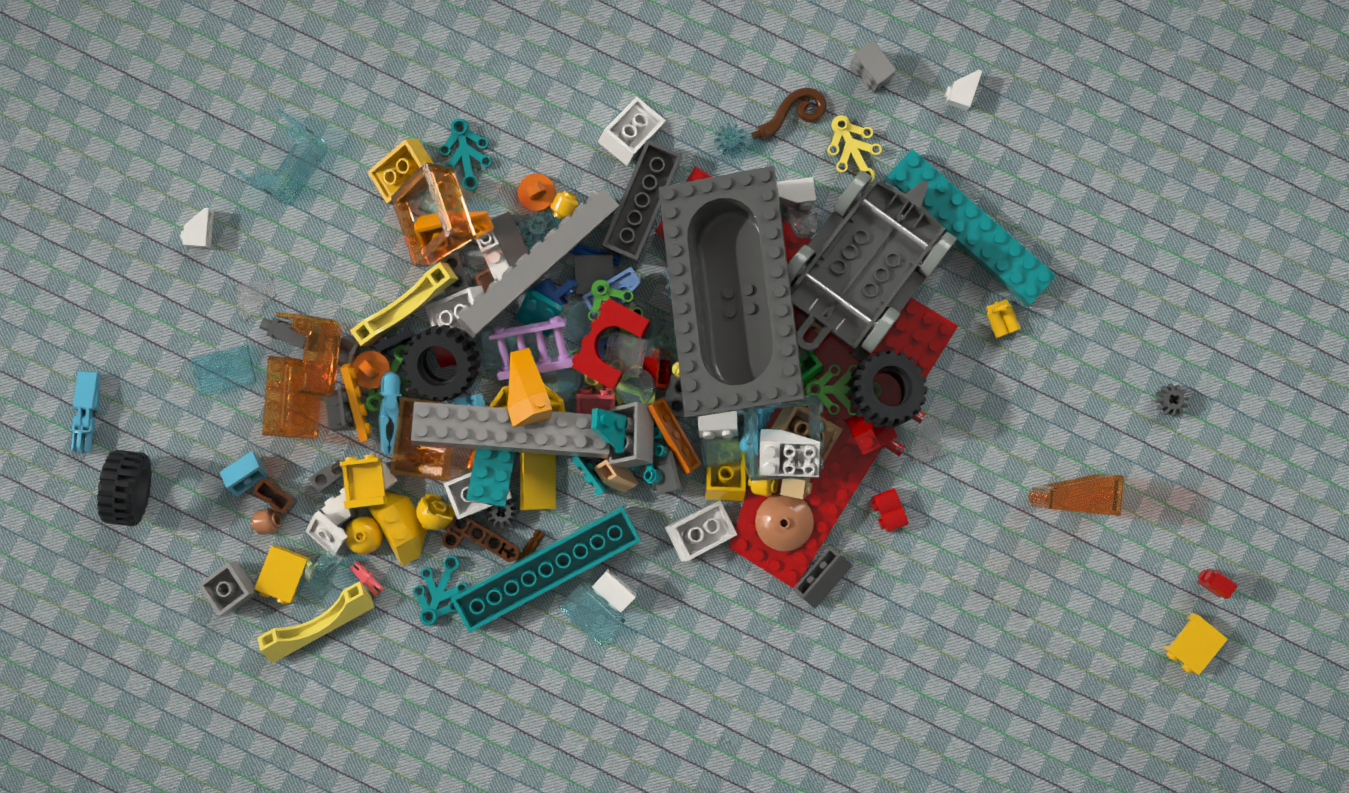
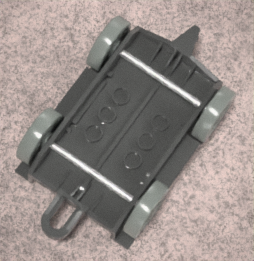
M860 171L837 201L834 207L835 212L832 213L809 245H803L788 263L792 302L795 308L808 316L797 331L798 348L804 352L816 350L829 333L849 346L851 349L848 353L860 362L865 360L876 349L899 318L901 310L923 281L929 278L957 240L949 232H946L942 237L941 235L945 228L922 206L929 185L927 181H922L905 194L877 179L870 185L872 177L866 172ZM815 321L823 329L812 343H806L803 340V335Z

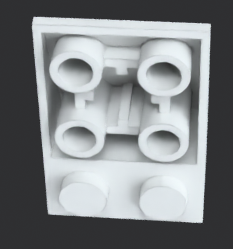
M761 429L759 475L819 477L820 441L783 430Z

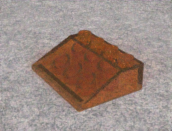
M402 396L400 398L390 474L448 482L453 448L412 445L411 433L414 402L452 403Z

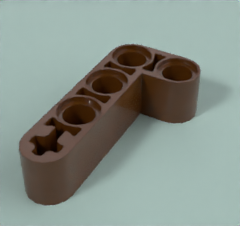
M469 516L463 517L467 523L464 529L458 527V519L455 517L442 538L443 545L448 549H453L461 544L464 537H467L508 562L517 560L521 553L518 545ZM475 528L482 529L483 536L481 538L474 536ZM451 534L457 539L455 545H450L447 541L448 536ZM492 538L499 540L500 545L498 548H493L490 545ZM504 543H506L507 545L504 548L508 550L514 548L516 556L509 557V552L503 550L502 553L499 551L503 548Z

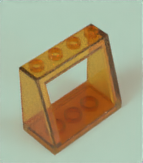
M426 163L391 196L393 208L396 211L399 225L414 266L428 267L476 238L453 167ZM429 187L443 231L422 248L414 231L415 222L407 200Z
M268 356L262 435L318 439L323 374L322 362Z
M1093 474L1032 487V491L1029 492V502H1031L1032 507L1120 516L1124 476Z

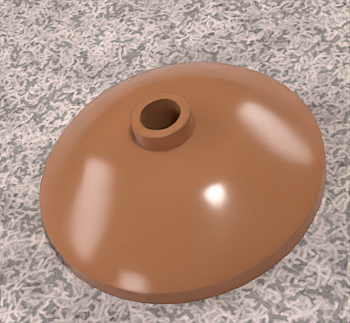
M779 493L770 496L761 504L756 514L755 523L759 537L767 546L779 551H791L801 547L809 539L813 530L814 519L810 507L803 499L780 495ZM785 519L788 525L784 527L780 524V521Z

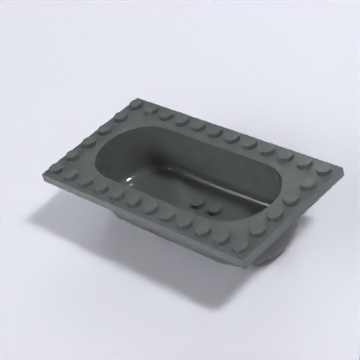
M774 166L659 187L684 415L686 419L805 400L776 168Z

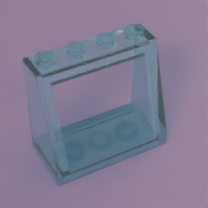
M805 395V400L744 410L745 469L750 481L804 478L799 476L759 475L757 409L808 406L809 438L820 441L819 476H821V470L824 469V461L821 458L824 444L823 439H820V432H823L824 429L823 421H820V414H823V403L820 402L817 395Z

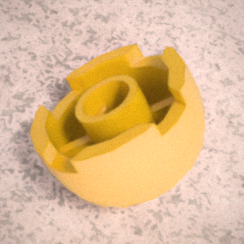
M427 493L419 501L416 515L423 528L427 530H442L448 527L456 516L452 505L449 504L447 506L442 502L441 496Z
M360 516L353 519L345 530V534L348 536L345 540L347 547L358 554H370L376 551L384 539L379 524L374 518L369 516Z

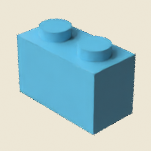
M253 451L220 472L226 488L236 497L256 485L261 479L269 476L262 459Z

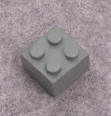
M874 40L857 51L851 61L853 72L861 76L865 88L873 93L889 82L897 71Z
M238 561L226 563L198 584L219 617L229 615L259 593L257 590H254L255 586Z

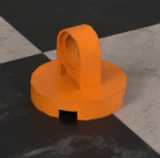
M534 173L522 179L518 186L517 194L519 201L526 209L541 212L551 206L556 196V190L553 182L547 176Z
M375 351L361 353L356 357L352 368H355L357 373L356 383L368 389L380 388L383 374L390 371L391 367L388 359L383 354Z

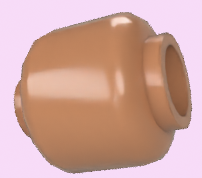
M271 508L259 510L253 515L251 527L259 535L275 533L281 526V516Z

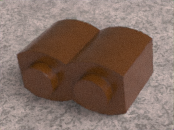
M261 479L253 489L258 498L268 501L270 506L280 513L290 512L297 503V499L293 494L282 490L280 485L271 479Z

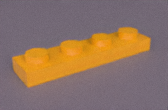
M351 363L343 364L340 369L360 442L367 441L370 434H372L370 423H366V407L364 404H361V388L356 385L355 381L357 373L355 368H352Z

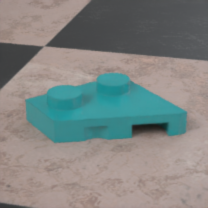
M599 408L592 409L591 429L596 434H599L606 444L610 443L615 448V453H623L626 416Z

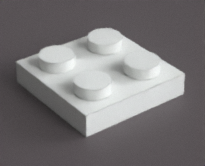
M320 511L313 515L305 531L333 557L340 551L348 537L342 528L337 527L327 515L322 514Z

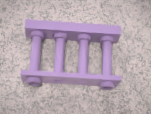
M556 316L550 318V321L507 329H504V327L494 328L488 337L489 340L497 339L503 364L497 372L498 379H509L510 360L504 337L516 335L518 348L522 350L526 349L523 334L535 332L540 354L539 361H535L539 373L572 367L574 364L572 363L574 354L569 355L566 352L561 327L566 325L567 319ZM553 328L559 355L557 358L550 359L547 355L542 330Z

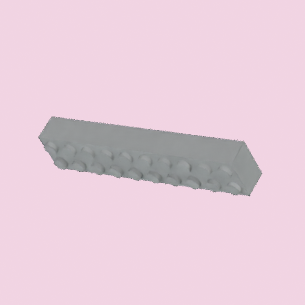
M604 188L600 192L598 190L594 191L586 200V204L582 202L575 208L572 217L567 215L558 225V229L554 227L546 234L544 242L539 240L532 247L529 255L525 253L517 260L516 267L510 266L504 271L500 281L495 279L488 286V291L485 294L482 291L474 298V304L471 307L467 304L459 312L457 322L472 339L615 212L619 205Z
M414 402L411 433L412 445L608 458L610 443L606 444L601 439V436L591 429L592 414L552 412L551 419L513 428L508 408Z

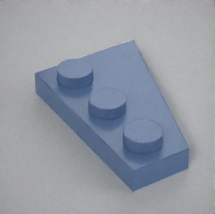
M632 267L607 281L610 288L620 291L629 290L633 294L642 285ZM599 286L597 288V291L599 293H603L605 291V288L603 286ZM592 291L582 296L590 311L595 299ZM625 293L624 299L629 300L631 294ZM610 296L612 300L622 305L626 303L622 298ZM596 312L592 313L594 318L598 317V314Z

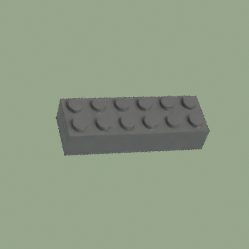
M646 140L603 241V249L636 263L639 262L661 210L659 187L672 184L682 160L681 153Z

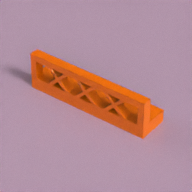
M664 397L649 404L647 408L682 471L685 474L692 472L702 463Z

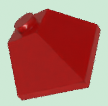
M854 415L845 420L863 455L898 437L893 427L885 429L884 426L881 428L874 427L873 422L870 424L865 423L863 416L858 417Z

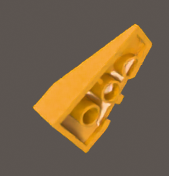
M487 211L446 212L417 217L414 231L427 259L433 260L451 254L458 247L462 248L468 241L477 239L493 230L494 226Z
M529 348L510 352L508 414L513 428L551 419L552 406Z

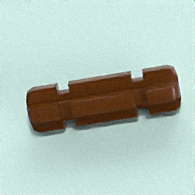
M537 529L534 532L533 538H530L523 549V553H520L517 560L536 550L540 544L539 541H542L545 537L543 531Z

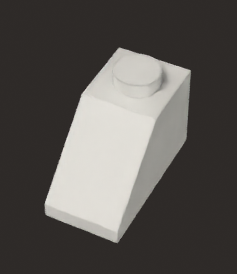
M977 70L955 81L951 87L948 86L944 95L947 98L945 104L967 111L971 106L982 71Z
M204 208L184 225V230L181 231L180 235L181 242H183L182 245L211 249L213 210Z

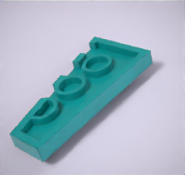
M573 456L572 461L576 468L585 472L584 479L586 482L596 487L594 493L597 497L609 489L596 473L595 465L592 461H587L585 457Z

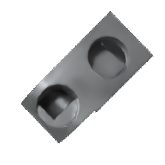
M339 459L308 478L318 493L321 494L326 488L343 477V469L340 466L341 461Z

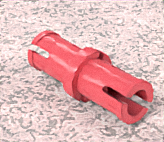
M357 560L354 564L359 570L353 565L349 570L376 597L379 592L374 587L376 586L380 592L384 587L373 577L372 572L369 573Z

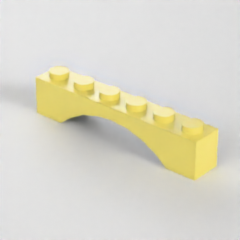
M439 262L428 270L405 294L387 307L361 321L350 331L360 346H371L458 280L457 276L448 263Z
M360 581L344 589L337 601L317 618L296 626L274 628L257 637L260 651L273 664L374 608L371 594Z

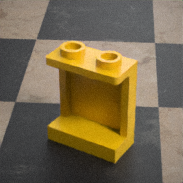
M376 454L364 455V459L357 460L355 456L346 457L345 462H340V466L343 469L346 501H344L345 509L387 504L382 457L376 458Z
M272 545L254 590L259 591L261 596L270 598V596L275 597L277 602L285 605L294 602L295 593L306 566L310 564L311 558L278 545Z
M1191 613L1187 618L1189 620L1187 625L1171 645L1165 646L1163 649L1168 652L1166 654L1167 657L1174 662L1178 660L1183 664L1181 668L1190 675L1192 673L1200 675L1228 639L1198 614Z

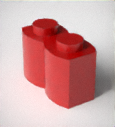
M645 349L642 351L641 388H668L670 381L668 369L671 361L669 350Z
M895 488L872 496L873 501H870L873 511H878L880 519L877 520L881 530L885 529L886 532H890L909 524Z
M1204 569L1198 576V584L1215 596L1224 599L1230 598L1238 587L1237 583L1218 570Z

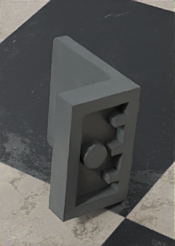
M337 388L334 391L324 392L329 430L353 427V422L355 421L346 388Z

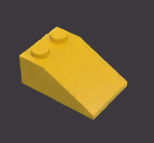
M405 139L372 167L368 174L388 204L426 181L438 169L419 139Z
M714 438L706 441L705 500H744L746 492L745 451H741L739 448L741 439Z

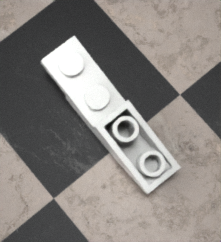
M493 230L477 238L476 241L494 280L498 279L500 281L502 279L501 276L509 268V265Z

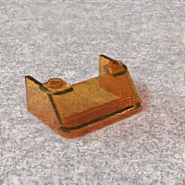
M276 312V317L293 320L292 326L295 332L306 335L302 373H291L286 379L285 387L267 386V390L317 396L331 395L335 389L341 337L340 323L328 318Z

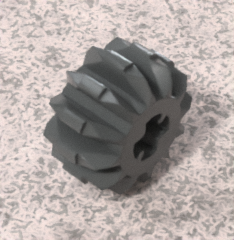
M1168 384L1167 387H1160L1161 392H1156V395L1160 398L1154 400L1155 403H1160L1157 409H1163L1164 415L1169 413L1171 416H1175L1176 412L1178 414L1183 413L1182 408L1188 407L1184 401L1189 400V397L1183 396L1186 390L1180 391V385L1174 387L1173 384ZM1169 397H1174V400H1172L1174 403L1169 402L1171 399Z
M511 498L506 500L505 508L507 511L505 512V517L498 514L500 511L498 506H490L489 508H492V510L486 511V514H492V517L488 518L489 522L495 519L493 526L496 527L501 522V528H505V521L511 526L510 518L517 520V517L512 514L518 513L519 509H512L517 503L509 504Z

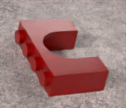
M608 298L607 301L604 300L599 308L601 313L598 318L595 317L590 325L592 330L589 335H585L581 342L583 347L579 353L576 352L574 355L572 368L606 387L616 390L625 372L608 364L601 358L598 351V342L601 335L610 328L621 327L640 338H644L652 321Z

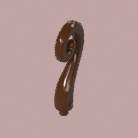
M801 88L793 91L783 100L770 121L757 126V131L751 133L754 140L761 138L763 141L777 133L783 125L791 106L802 98L813 99L817 104V110L813 114L806 113L805 109L809 106V101L804 100L798 104V116L805 122L818 121L826 112L825 97L821 92L813 88Z

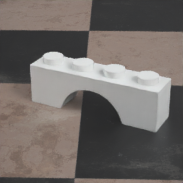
M383 462L385 490L387 491L399 482L400 479L389 464ZM345 487L339 491L341 494L338 497L334 498L333 496L325 501L324 504L326 506L322 508L325 515L337 527L354 516L353 508L345 509L344 501H346Z

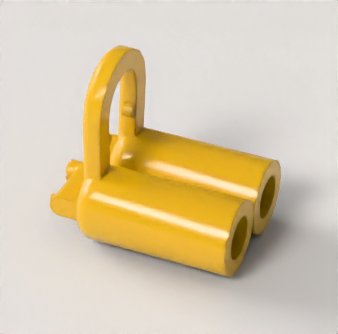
M1007 299L1000 302L996 301L994 302L995 304L986 307L988 311L987 317L996 338L1021 329L1013 307Z

